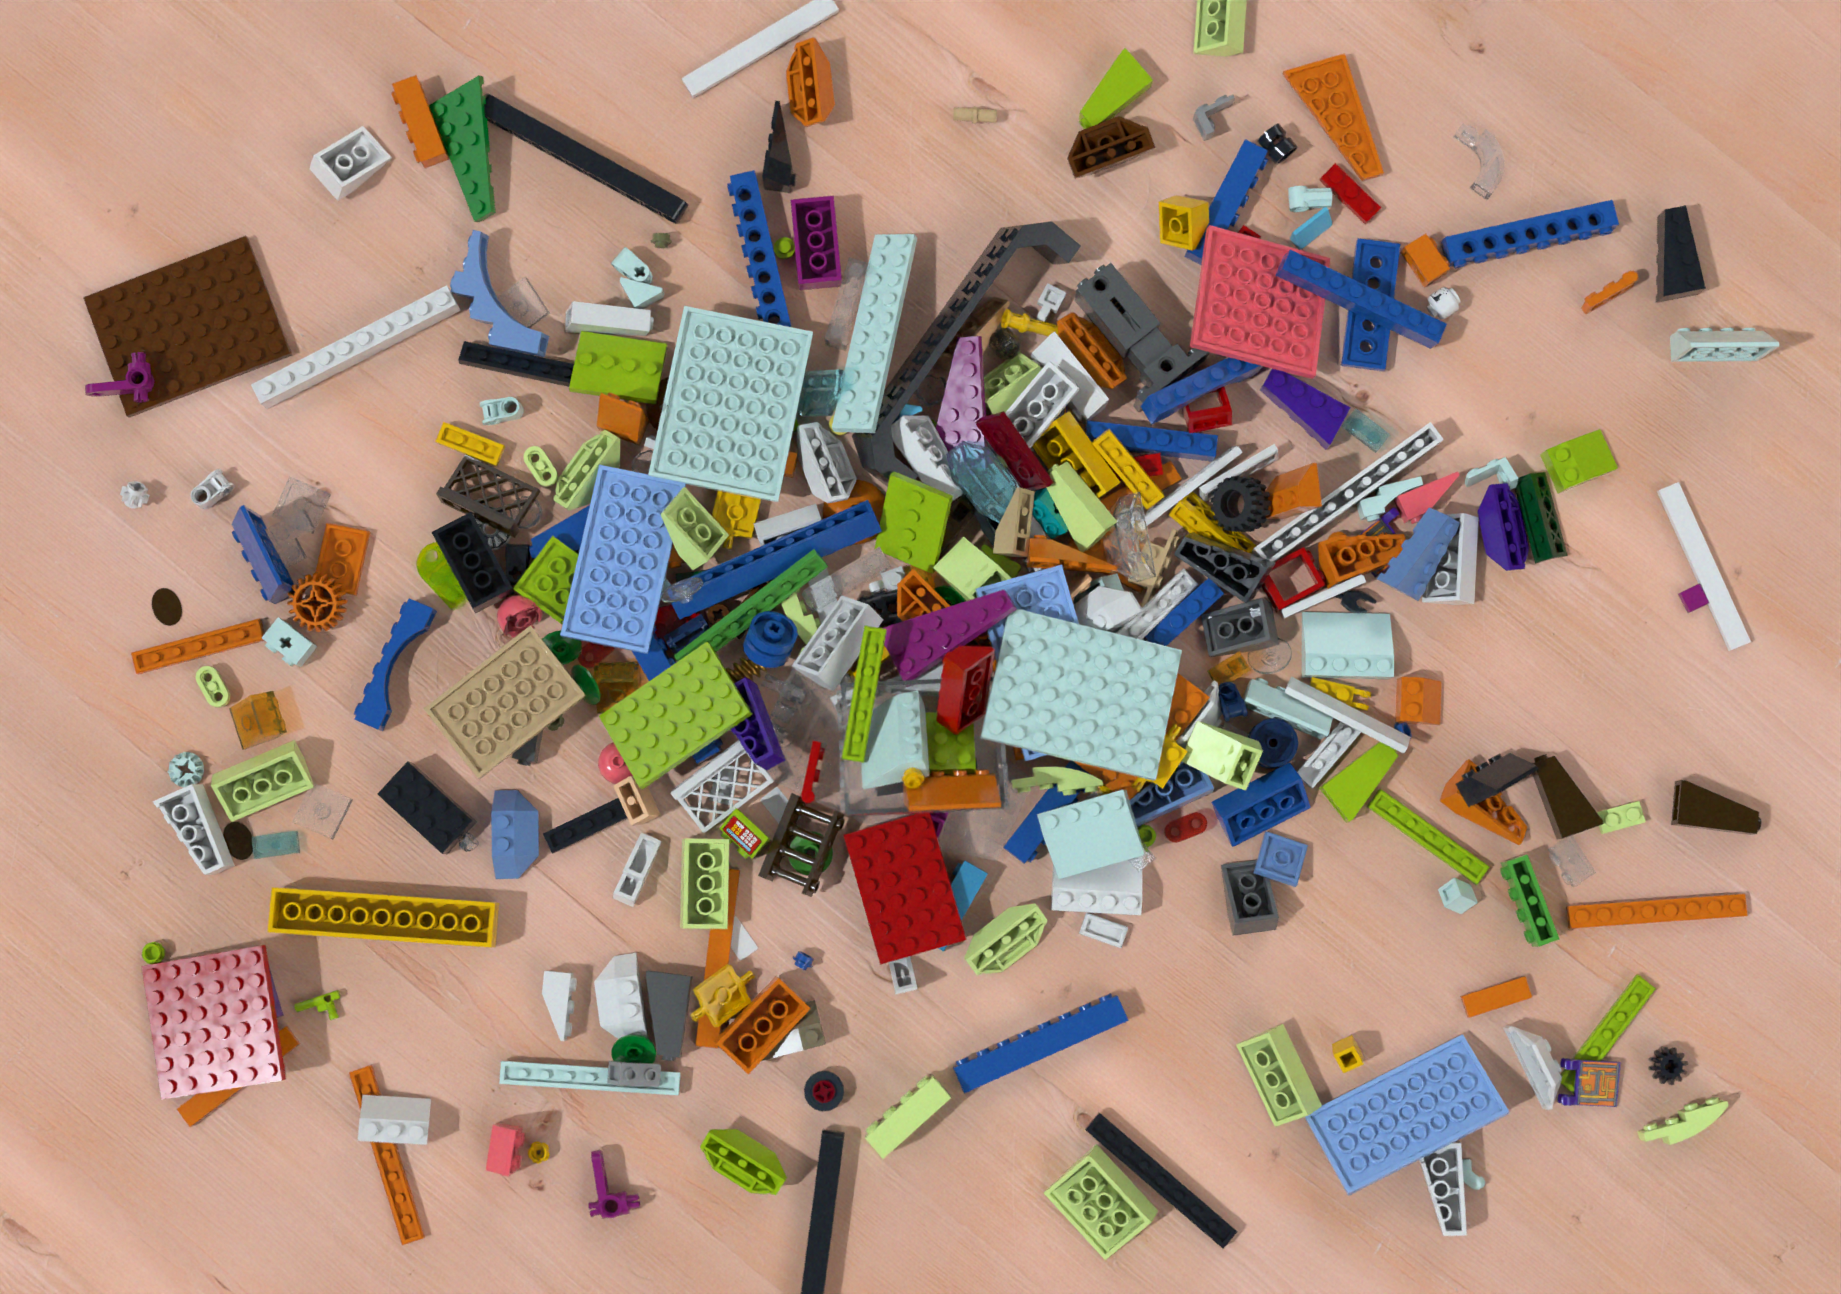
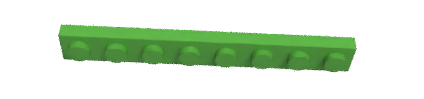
M813 549L684 647L674 657L679 661L706 642H709L714 651L717 652L750 626L753 617L758 613L771 611L826 569L828 565L816 550Z

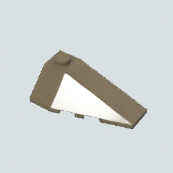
M815 1000L806 1002L811 1009L762 1061L826 1044Z

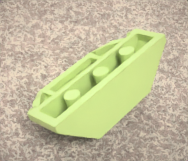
M604 429L599 435L583 443L559 476L556 495L553 500L567 510L590 504L599 465L614 468L620 467V439Z
M1036 904L1009 907L973 935L964 959L976 975L1003 972L1037 946L1043 933L1044 925H1046L1048 920Z

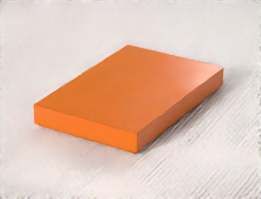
M326 523L315 573L318 572L320 577L322 574H327L328 580L334 577V585L342 584L341 588L338 589L339 592L345 591L346 594L357 596L371 532Z

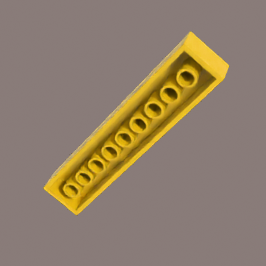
M272 887L267 932L494 948L496 947L499 903Z

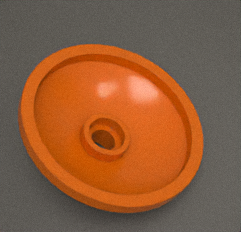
M857 479L847 500L826 503L824 501L823 519L869 500L880 525L885 497L875 485ZM878 533L858 541L854 545L867 543L876 538Z

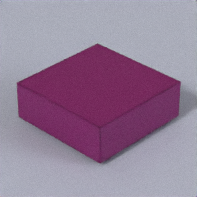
M1700 583L1678 593L1687 613L1709 603Z

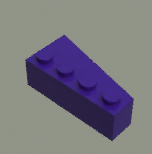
M1271 369L1260 389L1274 404L1283 409L1295 423L1297 422L1304 428L1307 434L1315 438L1325 450L1331 445L1350 410L1349 406L1290 374L1276 369Z
M746 677L734 683L752 715L733 727L731 731L740 740V744L752 761L759 767L769 770L786 760L758 685Z

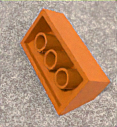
M775 976L714 1042L749 1075L811 1008L779 977Z

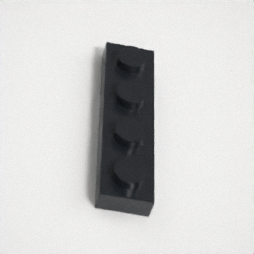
M616 798L543 833L552 854L628 818L619 798Z

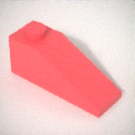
M1458 471L1397 496L1394 502L1403 522L1411 521L1412 524L1419 522L1428 508H1432L1459 477Z

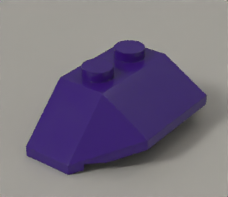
M1508 483L1491 484L1488 486L1477 511L1486 555L1506 571L1525 569L1529 546L1519 503L1510 491Z

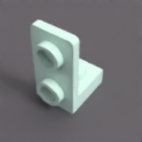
M1506 457L1500 460L1494 459L1483 468H1474L1466 475L1465 485L1469 487L1497 474L1500 484L1508 483L1510 490L1517 486L1518 477Z

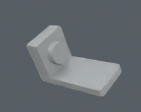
M1223 95L1217 98L1215 103L1209 106L1204 104L1196 109L1193 121L1204 141L1212 138L1215 129L1212 119L1207 117L1233 105L1234 95L1228 97Z
M609 1061L607 1084L659 1087L661 1065Z

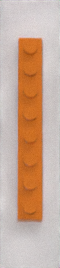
M1745 894L1566 906L1568 928L1747 916Z

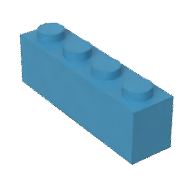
M964 861L963 864L958 862L952 873L955 875L951 886L961 920L988 873L967 861ZM947 946L940 947L938 949L944 952Z

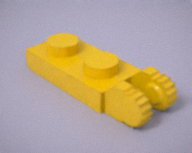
M1311 678L1309 686L1354 709L1368 711V705L1355 703L1352 700L1353 695L1371 698V692L1323 679Z

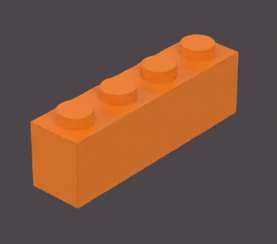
M417 75L393 83L394 92H391L395 104H400L402 111L398 113L402 123H407L409 128L406 134L410 144L414 143L416 147L413 153L417 163L421 162L425 168L449 160Z

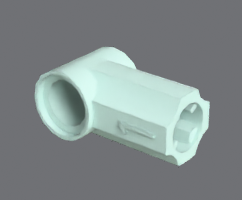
M1293 186L1288 189L1289 211L1303 212L1312 208H1331L1332 206L1331 188L1307 189L1306 186Z

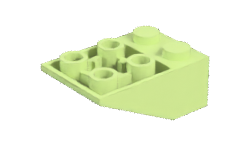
M965 537L933 567L966 601L978 598L976 588L1012 579L993 560Z
M1197 720L1185 747V750L1188 752L1182 762L1225 784L1246 790L1263 750L1259 741Z

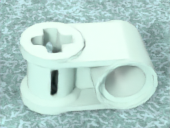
M626 247L611 262V265L622 275L627 276L630 280L649 285L653 280L648 266ZM639 273H641V274H644V273H645V276H644V277L638 276V274H639Z
M513 397L484 400L479 403L483 409V425H496L501 422L517 420L524 413L523 405ZM511 404H516V410L513 413H508V407Z

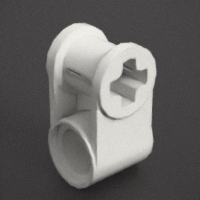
M216 469L191 491V500L200 508L209 509L221 498L228 495L235 485L223 476L221 469ZM207 493V499L199 502V496Z

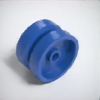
M770 611L758 613L753 617L743 643L744 652L757 665L766 668L783 666L788 661L798 636L797 627L792 620L783 614Z

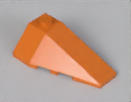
M1404 534L1378 536L1338 535L1319 542V569L1325 577L1327 588H1332L1361 574L1365 575L1387 566L1392 557L1397 558L1402 551L1401 545L1406 540Z
M1034 535V538L1029 539L1027 568L1048 569L1062 565L1063 570L1109 574H1114L1117 571V566L1054 540H1049L1047 536Z
M1470 759L1466 760L1445 784L1439 801L1455 814L1517 845H1521L1527 826L1513 807L1507 806L1500 797L1502 793L1471 807L1467 806L1456 783L1463 780L1461 775L1472 769L1476 772L1475 767L1477 765Z

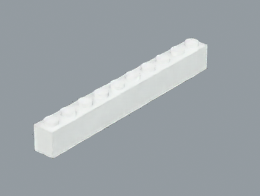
M446 285L251 384L260 404L268 409L461 311Z
M1431 422L1323 498L1321 500L1322 507L1302 513L1256 546L1251 553L1275 562L1348 510L1359 500L1366 497L1433 449L1444 439Z

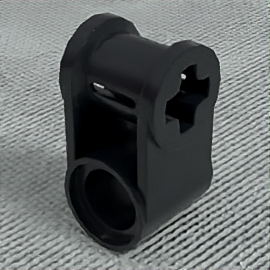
M529 544L506 545L505 574L513 586L516 585L529 567ZM516 571H519L521 575L514 579L512 575H516Z

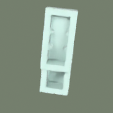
M1421 476L1379 486L1375 490V497L1359 500L1356 506L1360 520L1367 519V522L1379 520L1380 516L1385 513L1384 507L1397 496L1423 485Z

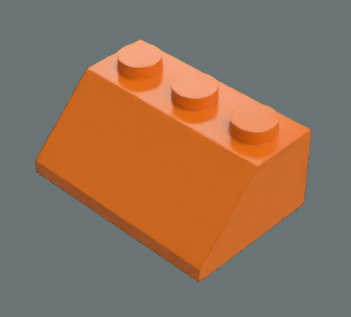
M1311 463L1275 476L1265 490L1269 492L1270 497H1268V500L1271 501V506L1268 507V510L1271 511L1269 515H1266L1267 519H1286L1322 507L1317 463Z

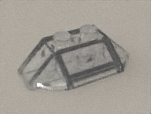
M1135 492L1120 497L1109 510L1117 522L1102 537L1107 563L1117 566L1119 573L1134 582L1156 577L1140 492Z

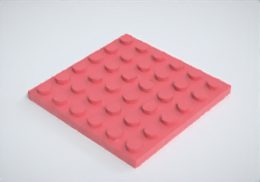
M1209 225L1206 229L1190 347L1313 379L1316 376L1325 299L1277 277L1275 274L1283 256L1289 250H1293L1328 268L1331 258Z

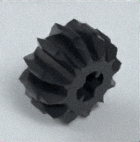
M1662 1047L1661 1052L1655 1050L1654 1054L1657 1058H1649V1061L1654 1062L1653 1066L1648 1067L1649 1070L1655 1071L1652 1077L1654 1079L1659 1078V1083L1661 1084L1668 1082L1669 1085H1674L1675 1080L1681 1082L1682 1077L1680 1073L1687 1074L1683 1066L1688 1065L1687 1061H1681L1684 1058V1054H1677V1049L1673 1047L1670 1050L1668 1047ZM1668 1062H1670V1063H1671V1067H1668V1069H1665V1065H1667Z

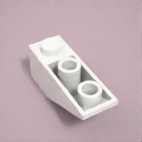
M544 971L542 995L560 1041H566L567 1036L570 1037L572 1032V1023H569V1015L574 1012V1001L571 1000L572 991H576L577 978H574V973Z

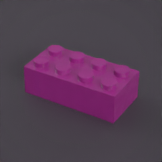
M834 195L790 199L799 291L842 287Z

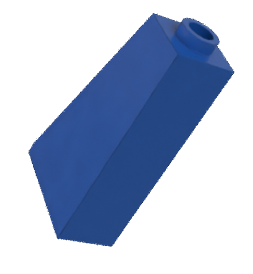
M590 505L532 538V545L529 546L532 559L536 558L552 535L579 554Z

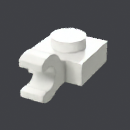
M1047 283L1037 302L1042 308L1036 320L1045 322L1050 311L1057 313L1066 296V292Z
M902 566L881 573L882 580L869 584L871 594L884 589L887 592L897 589V584L905 577Z

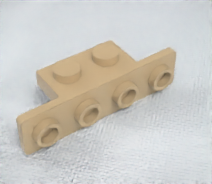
M1172 529L1165 548L1144 541L1128 578L1129 583L1147 589L1141 608L1154 596L1156 589H1160L1162 586L1164 569L1169 568L1172 557H1170L1173 549H1177L1180 542L1176 529Z

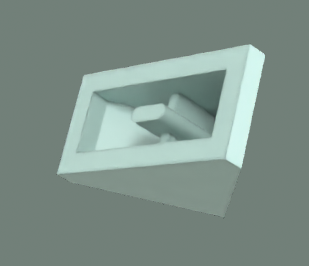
M623 277L620 278V283L636 309H644L664 298L663 288Z

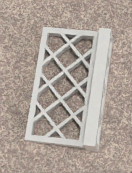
M740 740L676 786L670 793L675 800L680 802L703 833L731 814L735 808H739L774 782V779L767 770L756 765L758 769L753 768L755 764L753 761H751V768L738 766L739 757L747 753L740 744ZM724 768L734 769L733 781L720 779L721 771ZM737 770L750 771L749 783L736 781ZM753 772L762 773L767 779L761 785L751 784ZM716 774H718V779L712 778ZM707 781L717 782L716 794L703 792L704 783ZM720 783L732 784L731 796L719 795ZM735 785L748 787L747 795L744 798L734 797ZM690 794L700 795L698 807L689 806L684 798ZM702 796L715 797L714 809L701 807ZM718 798L729 799L730 808L726 811L716 810ZM700 811L713 813L712 822L705 826L700 820Z

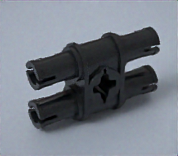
M897 589L888 592L880 590L879 593L872 595H862L857 600L870 605L874 611L875 605L879 610H882L879 616L883 621L878 628L903 622L897 616V612L891 613L888 609L890 604L897 603Z

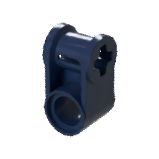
M1221 683L1218 686L1219 698L1225 722L1241 715L1244 717L1248 716L1245 702L1235 683Z

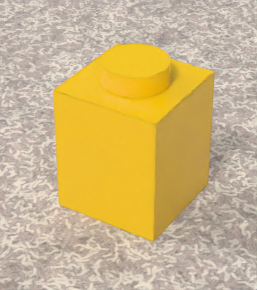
M1352 1035L1332 1044L1333 1056L1343 1074L1364 1065L1362 1052Z

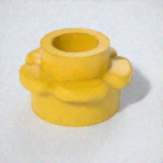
M908 768L904 771L902 781L909 788H917L922 785L924 775L918 768Z
M533 1142L531 1148L528 1149V1157L536 1164L546 1161L550 1156L548 1152L549 1146L545 1142Z

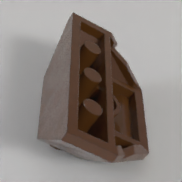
M1118 116L1079 131L1067 160L1074 179L1093 175L1130 161L1156 147L1148 127Z

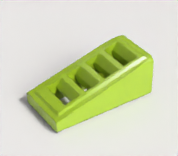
M987 545L982 546L981 550L986 556L993 560L1011 578L1017 577L1022 569L1021 565L1006 556L994 554L993 549Z

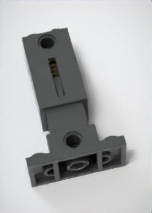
M1110 263L1107 266L1103 264L1095 270V275L1092 278H1085L1077 285L1078 289L1075 291L1074 300L1092 323L1102 332L1122 359L1128 357L1140 371L1141 376L1139 380L1144 387L1137 392L1138 395L1135 397L1136 401L1133 405L1139 413L1142 411L1140 406L1149 395L1184 378L1203 363L1210 352L1193 348L1188 352L1189 355L1187 356L1178 344L1172 346L1158 329L1160 326L1159 320L1113 264ZM1161 368H1165V369H1167L1169 372H1165V371H1163Z

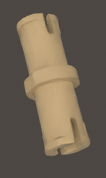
M973 106V108L954 107L953 120L972 121V124H977V122L996 123L997 110L978 109L977 106Z

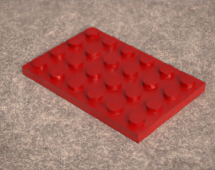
M930 810L844 835L880 965L967 940Z

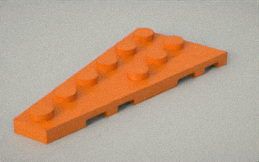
M1345 53L1283 71V76L1361 181L1382 176L1384 171Z

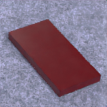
M1004 411L982 417L975 422L996 454L1006 462L1008 471L1020 488L1034 491L1049 487L1053 483Z

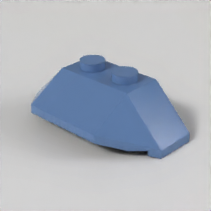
M497 790L494 793L491 811L492 860L495 878L519 879L539 856V811L518 790Z

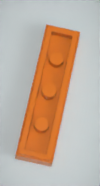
M1171 461L1162 465L1163 475L1150 477L1161 491L1182 480ZM1128 486L1101 500V503L1114 518L1141 504Z

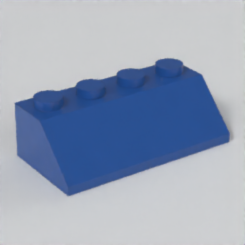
M1291 763L1250 782L1246 790L1238 788L1211 802L1216 817L1232 847L1311 808L1302 778Z

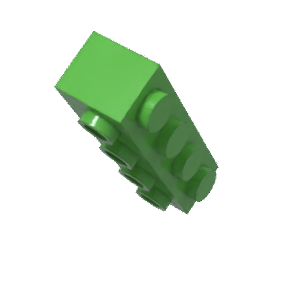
M1520 855L1501 862L1502 868H1500L1503 879L1508 881L1510 887L1508 893L1511 900L1515 901L1517 905L1516 915L1520 923L1523 922L1525 926L1524 936L1527 943L1531 944L1532 947H1540L1559 940L1528 855Z

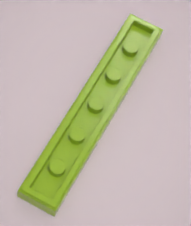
M864 626L842 753L843 760L864 763L887 629Z
M1382 789L1378 790L1368 804L1367 808L1475 885H1478L1490 866Z
M1635 975L1572 1059L1602 1061L1656 988L1641 976ZM1564 1069L1560 1074L1562 1077L1560 1084L1574 1094L1576 1070Z

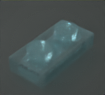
M1356 408L1341 426L1375 453L1390 436L1388 432Z
M298 831L252 837L254 859L300 853Z

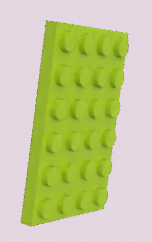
M706 642L599 715V718L639 788L644 789L751 716L752 713L709 642Z

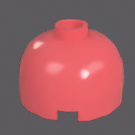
M514 595L503 600L497 612V621L506 636L510 634L512 638H515L530 625L532 626L536 620L540 622L543 613L532 600L522 595Z
M614 742L608 744L599 755L598 767L601 775L607 781L617 784L632 776Z

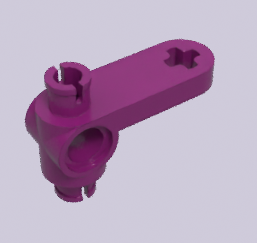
M137 352L138 355L136 353L131 354L132 363L128 364L126 380L85 385V395L101 397L134 394V402L142 403V400L148 402V392L152 391L154 378L151 375V364L146 362V353ZM144 375L143 382L136 384L137 378Z
M591 1151L598 1201L589 1202V1209L596 1208L589 1211L590 1216L601 1215L602 1219L615 1218L630 1214V1209L640 1208V1201L633 1202L640 1199L638 1193L628 1195L626 1191L609 1193L602 1151ZM608 1200H615L617 1202L618 1209L616 1211H610L607 1208Z

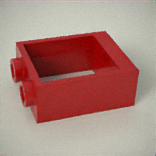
M1224 386L1209 392H1216L1220 404L1219 407L1192 412L1190 411L1189 404L1181 408L1189 433L1232 426V409Z
M1304 547L1275 562L1276 564L1271 571L1300 556L1315 585L1284 601L1272 578L1268 575L1261 587L1276 613L1325 586L1323 573L1320 569L1317 570L1315 568L1313 555L1309 550L1306 551Z

